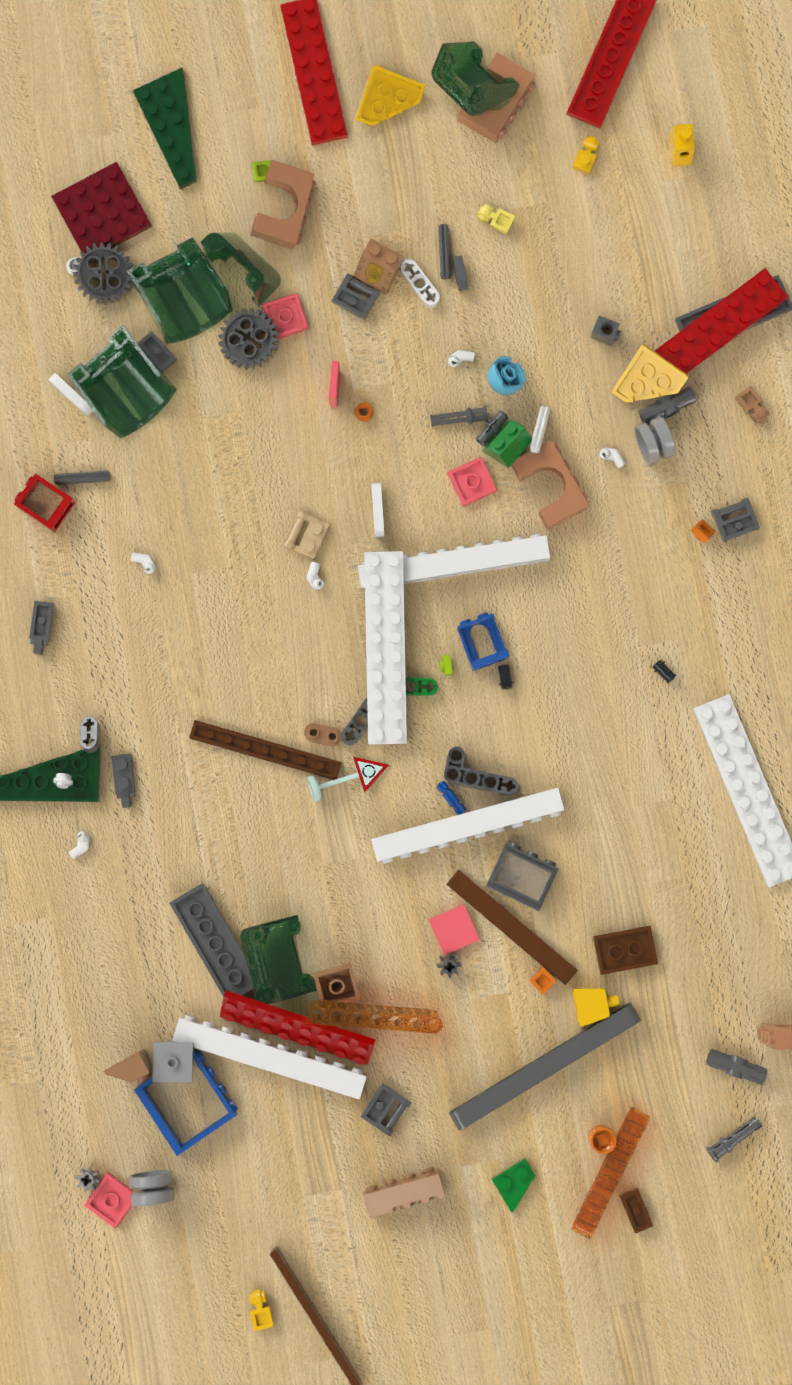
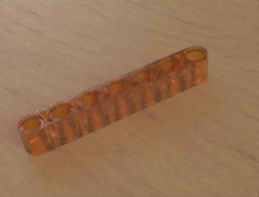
M313 1000L307 1006L311 1022L320 1025L432 1034L438 1033L443 1027L438 1012L432 1009ZM315 1010H321L319 1014H313ZM336 1011L341 1012V1013H340L339 1015H337V1016H333V1015H332V1014H333L334 1012H336ZM360 1013L358 1017H352L353 1014ZM376 1014L379 1015L378 1018H376V1019H371V1017H372L373 1015H376ZM398 1016L396 1020H390L392 1017ZM412 1018H417L415 1022H409ZM436 1019L435 1023L429 1024L430 1020Z
M631 1107L616 1135L615 1148L607 1154L573 1222L571 1230L588 1239L592 1237L649 1122V1115L634 1107Z

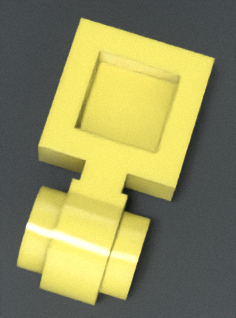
M484 204L478 212V220L483 223H488V221L492 220L490 227L507 235L515 216L498 208L495 214L493 207Z

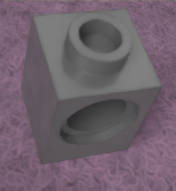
M599 315L590 338L611 346L613 340L617 341L621 333L618 330L620 323ZM608 328L612 333L606 335L602 332V329Z

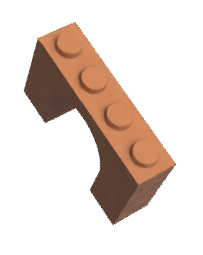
M496 53L487 67V76L508 89L511 95L510 102L502 109L488 110L467 99L458 113V122L494 143L499 138L502 139L507 131L506 126L508 123L512 124L517 115L515 113L518 107H523L526 101L525 96L528 92L531 93L536 85L534 82L535 74L499 53Z
M271 160L264 183L284 189L290 193L295 201V213L287 219H276L257 213L250 236L293 249L296 244L299 245L302 233H299L300 227H304L307 217L304 215L305 209H309L311 198H308L310 191L313 192L316 183L313 180L314 173Z
M552 440L542 444L539 453H532L530 451L517 458L511 465L520 482L540 471L554 472L562 479L564 484L563 496L558 501L540 510L538 514L547 530L583 512L588 508V503L590 502L586 493H582L579 489L580 483L576 476L572 477L569 471L571 470L569 463L560 456L561 450L557 443L553 444Z
M760 1023V1028L757 1029V1038L761 1044L775 1050H792V1024Z

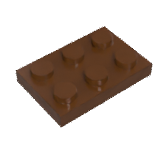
M650 925L593 936L600 975L658 964Z

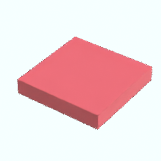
M298 293L262 304L264 313L268 315V318H272L274 321L272 324L277 326V329L274 331H278L279 336L275 338L281 339L309 330Z
M333 360L330 376L329 403L330 407L337 408L341 369L340 362Z
M482 457L447 472L463 507L498 491Z
M464 904L429 919L444 955H447V952H454L480 940Z
M107 1172L84 1206L116 1229L132 1206L130 1195L134 1190Z

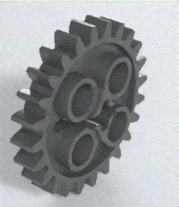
M103 242L100 243L99 248H97L95 243L92 250L86 247V254L82 251L80 252L82 259L76 258V262L79 265L73 266L75 270H78L73 273L74 277H78L74 283L80 284L78 291L84 290L83 297L89 294V301L96 298L97 304L100 303V300H103L106 305L109 299L114 304L115 297L121 300V293L125 296L127 295L125 288L131 289L132 287L128 282H134V279L129 277L134 275V271L129 270L133 267V263H127L130 257H123L124 250L117 252L118 246L111 249L110 243H108L107 248L104 247ZM101 257L105 259V272L109 273L106 274V290H103L102 274H100L102 270ZM92 260L99 263V266L95 269L90 268L88 265ZM115 260L118 265L115 268H110L107 262ZM97 279L100 285L96 288L92 287L90 281ZM110 279H117L119 285L116 287L110 286L108 283Z
M244 308L242 314L235 311L236 317L229 315L230 322L224 320L226 328L220 327L224 333L218 335L223 340L218 342L220 347H223L220 351L225 354L226 360L230 359V363L232 365L236 363L238 368L243 364L245 370L248 369L249 365L255 369V364L257 363L262 367L261 361L264 360L268 363L267 357H274L271 351L278 350L274 345L279 343V340L275 338L279 336V333L274 331L277 329V326L272 324L274 321L272 318H268L266 313L261 316L259 309L256 313H254L252 308H250L249 313ZM246 323H251L250 328L243 329ZM238 329L248 338H252L254 342L261 345L262 348L260 349L257 346H255V344L252 343L250 340H246L241 334L237 333L236 330ZM260 334H266L264 339L258 340ZM240 338L238 344L232 345L234 339ZM249 349H255L252 355H247Z

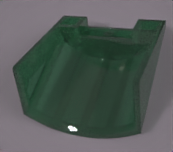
M193 237L176 245L177 251L147 266L141 263L127 270V274L166 344L184 341L203 333L219 323L233 310L227 288Z
M122 325L109 337L111 342L88 363L85 365L82 363L78 364L67 374L103 425L119 438L135 432L152 420L167 405L177 390L136 339Z

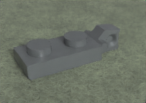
M34 601L29 638L30 644H34L33 653L35 655H43L44 645L48 646L50 641L54 603Z
M132 755L111 756L117 799H121L122 808L132 807L130 797H135L134 792H136Z

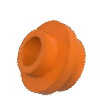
M364 402L356 406L355 416L358 420L366 422L373 417L374 410L369 403ZM367 410L368 413L367 415H362L361 411Z

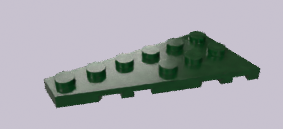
M182 67L132 90L180 189L197 182L184 70Z
M101 745L93 753L80 750L20 769L16 772L1 775L0 801L99 802ZM58 773L69 774L72 776L73 785L68 786V788H59L57 784L53 783V779L56 778Z

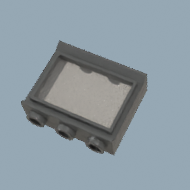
M510 842V845L505 844L486 887L540 911L559 870L555 867L556 863L545 859V862L537 859L539 855L529 850L527 853L520 851L521 847Z

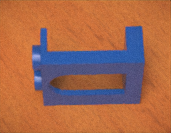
M488 612L478 615L476 620H464L459 623L460 626H457V631L472 671L509 659L508 651L505 649L494 620V614L489 615ZM475 625L486 627L496 653L478 659L470 638L472 627Z

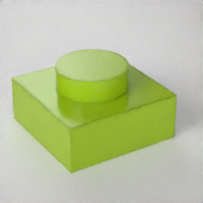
M271 160L252 162L254 182L265 181Z
M450 655L442 656V661H439L440 672H444L445 677L452 676Z

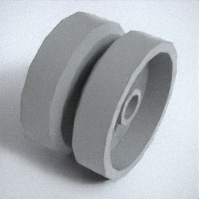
M661 416L651 419L650 426L646 423H641L634 427L638 447L648 465L659 462L660 455L665 459L675 456V445L671 432Z
M172 1170L146 1171L128 1177L129 1187L140 1189L130 1195L132 1206L157 1205L175 1199L174 1188L165 1186L173 1181Z

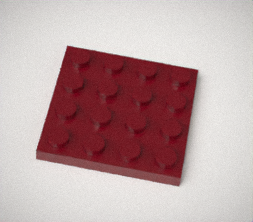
M117 161L51 196L79 249L85 254L87 253L86 247L92 250L94 243L97 248L100 247L101 242H103L106 248L108 243H110L112 249L152 227Z

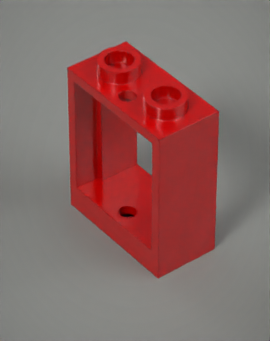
M35 473L33 477H29L26 481L25 489L16 495L14 505L55 533L76 502L72 497ZM38 483H41L63 498L48 521L23 505Z

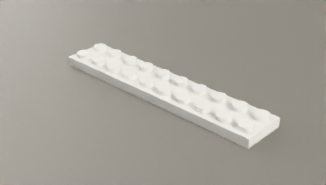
M403 551L364 552L368 744H407Z
M730 694L693 708L767 888L791 879L792 842Z

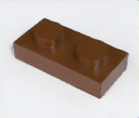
M638 1188L619 1195L635 1234L653 1227Z

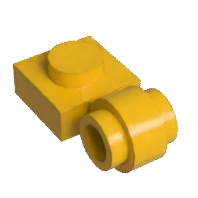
M591 135L590 137H585L582 145L585 151L579 149L572 166L573 169L590 175L597 156L592 151L596 152L600 143L596 137Z
M253 1290L252 1293H249V1300L251 1306L255 1305L256 1307L250 1310L254 1331L274 1327L270 1305L263 1307L264 1303L267 1302L265 1290Z

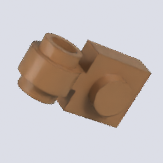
M752 386L735 397V400L746 413L752 410L750 417L754 423H762L768 418L769 411L765 406H758L762 399Z

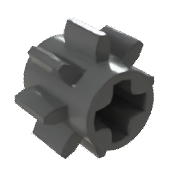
M447 952V956H439L441 963H437L436 966L437 968H442L440 971L441 976L446 973L451 978V974H459L457 967H461V963L455 962L458 959L457 955L452 957ZM447 962H451L450 968L446 967Z

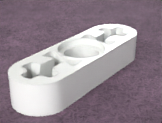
M407 259L401 264L402 276L426 307H436L439 303V293L414 260ZM407 265L408 267L413 266L412 272L415 275L413 278L410 271L405 272ZM422 279L425 281V286L417 288L414 284L415 281ZM427 289L431 297L435 296L434 302H432L431 300L427 301L428 296L425 293Z
M56 373L48 379L54 387L87 417L94 411Z
M371 483L375 538L385 537L381 483Z

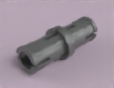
M499 410L491 422L486 423L485 429L476 437V441L480 445L486 446L488 441L499 432V428L509 419L507 414Z

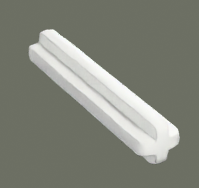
M548 406L540 407L530 445L532 453L540 452L550 414Z

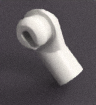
M132 553L131 561L141 563L145 573L151 574L155 571L156 564L150 555Z

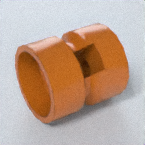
M596 1125L589 1131V1143L597 1153L608 1154L615 1148L616 1137L609 1127Z

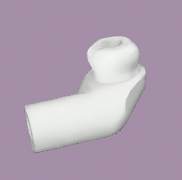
M457 350L448 358V364L451 367H457L464 360L473 362L475 352Z
M603 448L600 451V457L604 460L614 461L618 469L626 465L617 449Z
M311 562L307 580L312 588L319 590L324 586V581L318 575L320 564Z
M80 831L76 836L78 838L77 847L69 851L73 859H76L89 849L90 837L83 831Z

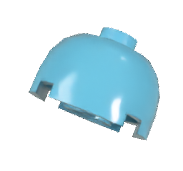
M507 356L498 357L488 369L487 374L489 385L495 392L501 395L516 393L524 386L523 383L526 380L522 367L518 363L514 364L510 361L512 358Z

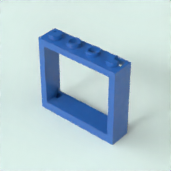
M195 1048L193 1049L194 1061L228 1113L184 1144H182L146 1089L155 1083L152 1082L153 1077L134 1089L176 1156L238 1114L236 1111L238 1107L232 1099L229 1101L225 1095L227 1090L222 1083L218 1084L214 1078L216 1073L211 1066H206L204 1063L206 1059L203 1053Z

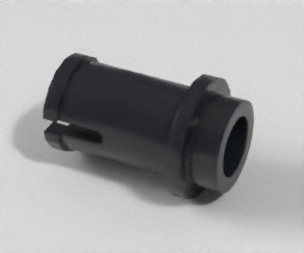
M658 660L652 666L653 672H657L669 684L677 675L664 664L665 661Z
M510 665L498 666L499 686H501V689L513 688L512 684H514V681L511 679Z

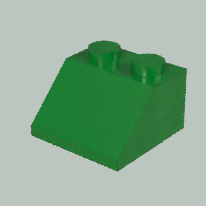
M510 420L505 423L482 451L509 468L531 443L532 438L525 427L514 420Z

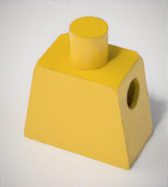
M693 124L674 125L670 131L672 166L691 165L695 151Z
M572 988L578 1026L580 1027L610 1017L609 1008L619 1006L618 995L606 996L604 988Z

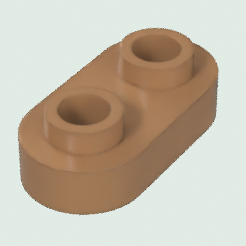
M311 723L304 730L305 738L311 743L335 747L342 741V733L335 727ZM313 729L317 730V735L311 736L310 731ZM331 733L336 734L334 740L329 739Z

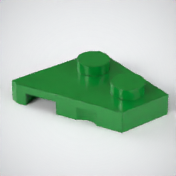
M523 1158L491 1178L511 1213L518 1206L535 1178V1174L526 1159Z

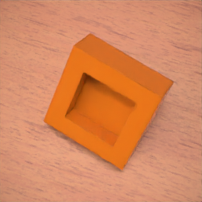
M703 519L691 529L695 537L704 544L716 532Z
M544 967L529 980L542 995L557 982Z

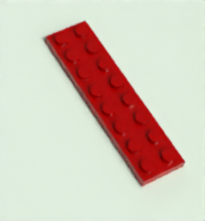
M297 0L280 4L311 145L348 138L317 0Z
M657 0L615 1L567 110V116L601 129Z
M764 268L654 350V352L688 374L786 301L788 296L767 269Z
M227 990L223 996L219 1017L224 1018L226 1021H233L247 1028L252 1027L261 1030L265 1034H273L281 1039L297 1042L302 1046L316 1048L320 1052H328L339 1058L352 1060L357 1064L368 1065L376 1039Z

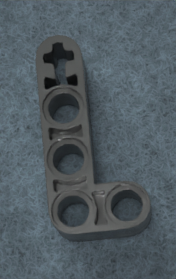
M453 747L449 750L444 771V778L448 783L503 795H513L518 790V782L514 778L464 768V750L460 747ZM453 751H459L462 754V758L459 761H454L451 758ZM449 770H456L458 778L455 780L449 779L447 772ZM470 773L475 774L477 777V781L474 784L466 781V776ZM488 777H492L496 781V785L492 788L487 787L485 784V780ZM499 779L503 780L502 784H507L509 781L512 782L511 784L514 786V789L508 792L506 787L501 786L500 790H497Z

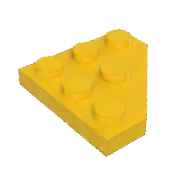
M373 65L354 120L374 126L420 103L426 85Z
M642 344L611 393L625 403L676 394L681 391L690 376Z

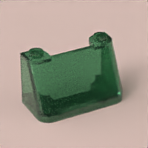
M476 42L442 43L432 68V78L468 115L479 116L516 94L520 85L516 80L505 78L499 84L480 66L483 52Z
M213 232L201 241L204 255L211 263L218 259L226 263L233 257L249 272L245 279L246 285L253 291L251 299L258 307L279 287L281 283L279 273L237 234L232 232Z
M298 915L245 928L241 931V943L257 1001L272 1004L317 991L314 978L309 973L302 974L293 939V936L299 934L301 928Z

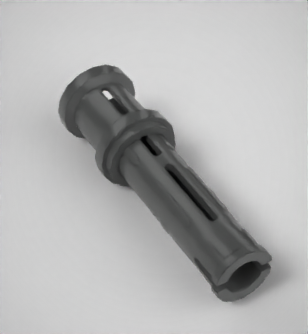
M486 405L483 408L471 409L468 407L466 411L430 415L432 427L467 422L469 425L479 421L488 422ZM457 417V418H455V419L441 420V419H444V418Z
M754 1116L726 1138H719V1142L712 1147H707L706 1150L715 1163H717L719 1158L726 1153H731L733 1147L763 1126Z

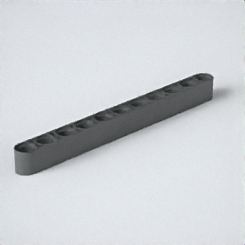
M632 1003L621 1007L610 1014V1017L598 1021L449 1112L450 1117L459 1131L468 1127L640 1022L641 1018Z

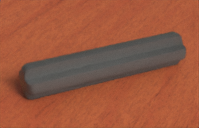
M441 224L438 226L441 279L447 280L451 278L449 228L447 224Z
M107 470L54 474V483L56 485L110 481V473Z

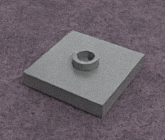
M153 1042L152 1082L192 1083L194 1042Z

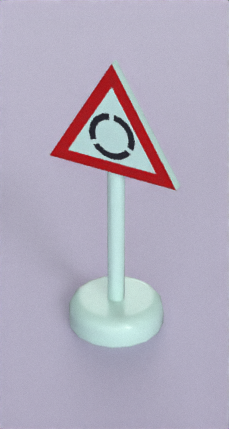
M353 757L357 770L355 774L323 784H318L314 776H308L307 784L314 802H318L321 800L320 789L358 777L365 793L389 765Z

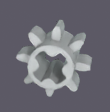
M92 1166L88 1167L87 1171L81 1168L80 1173L82 1175L75 1177V1179L79 1180L77 1187L82 1186L84 1192L89 1187L95 1190L96 1186L94 1183L101 1181L97 1178L99 1171H92ZM87 1175H89V1179H92L89 1183H87V1179H84Z

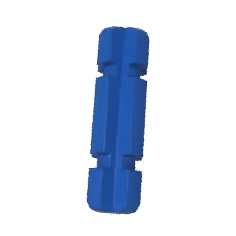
M445 781L440 782L436 787L440 793H443L442 796L449 805L454 807L456 814L460 815L465 812L466 808L462 803H459L460 800L448 788Z

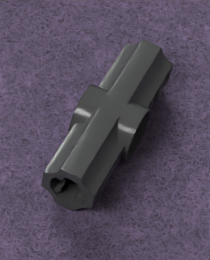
M690 386L679 393L665 395L658 399L656 403L641 409L638 412L642 423L650 425L651 419L659 416L667 419L677 414L679 410L694 404L697 401L696 395Z
M712 1048L706 1059V1065L725 1071L726 1074L739 1079L744 1078L763 1085L767 1077L768 1069L749 1063L746 1059L732 1054L730 1056Z

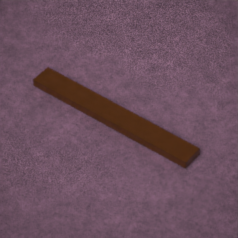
M194 720L189 737L192 740L331 780L338 778L342 762L197 720Z
M460 870L448 881L447 886L564 985L578 971Z
M276 1246L270 1252L274 1263L350 1384L362 1385L363 1382L281 1251Z

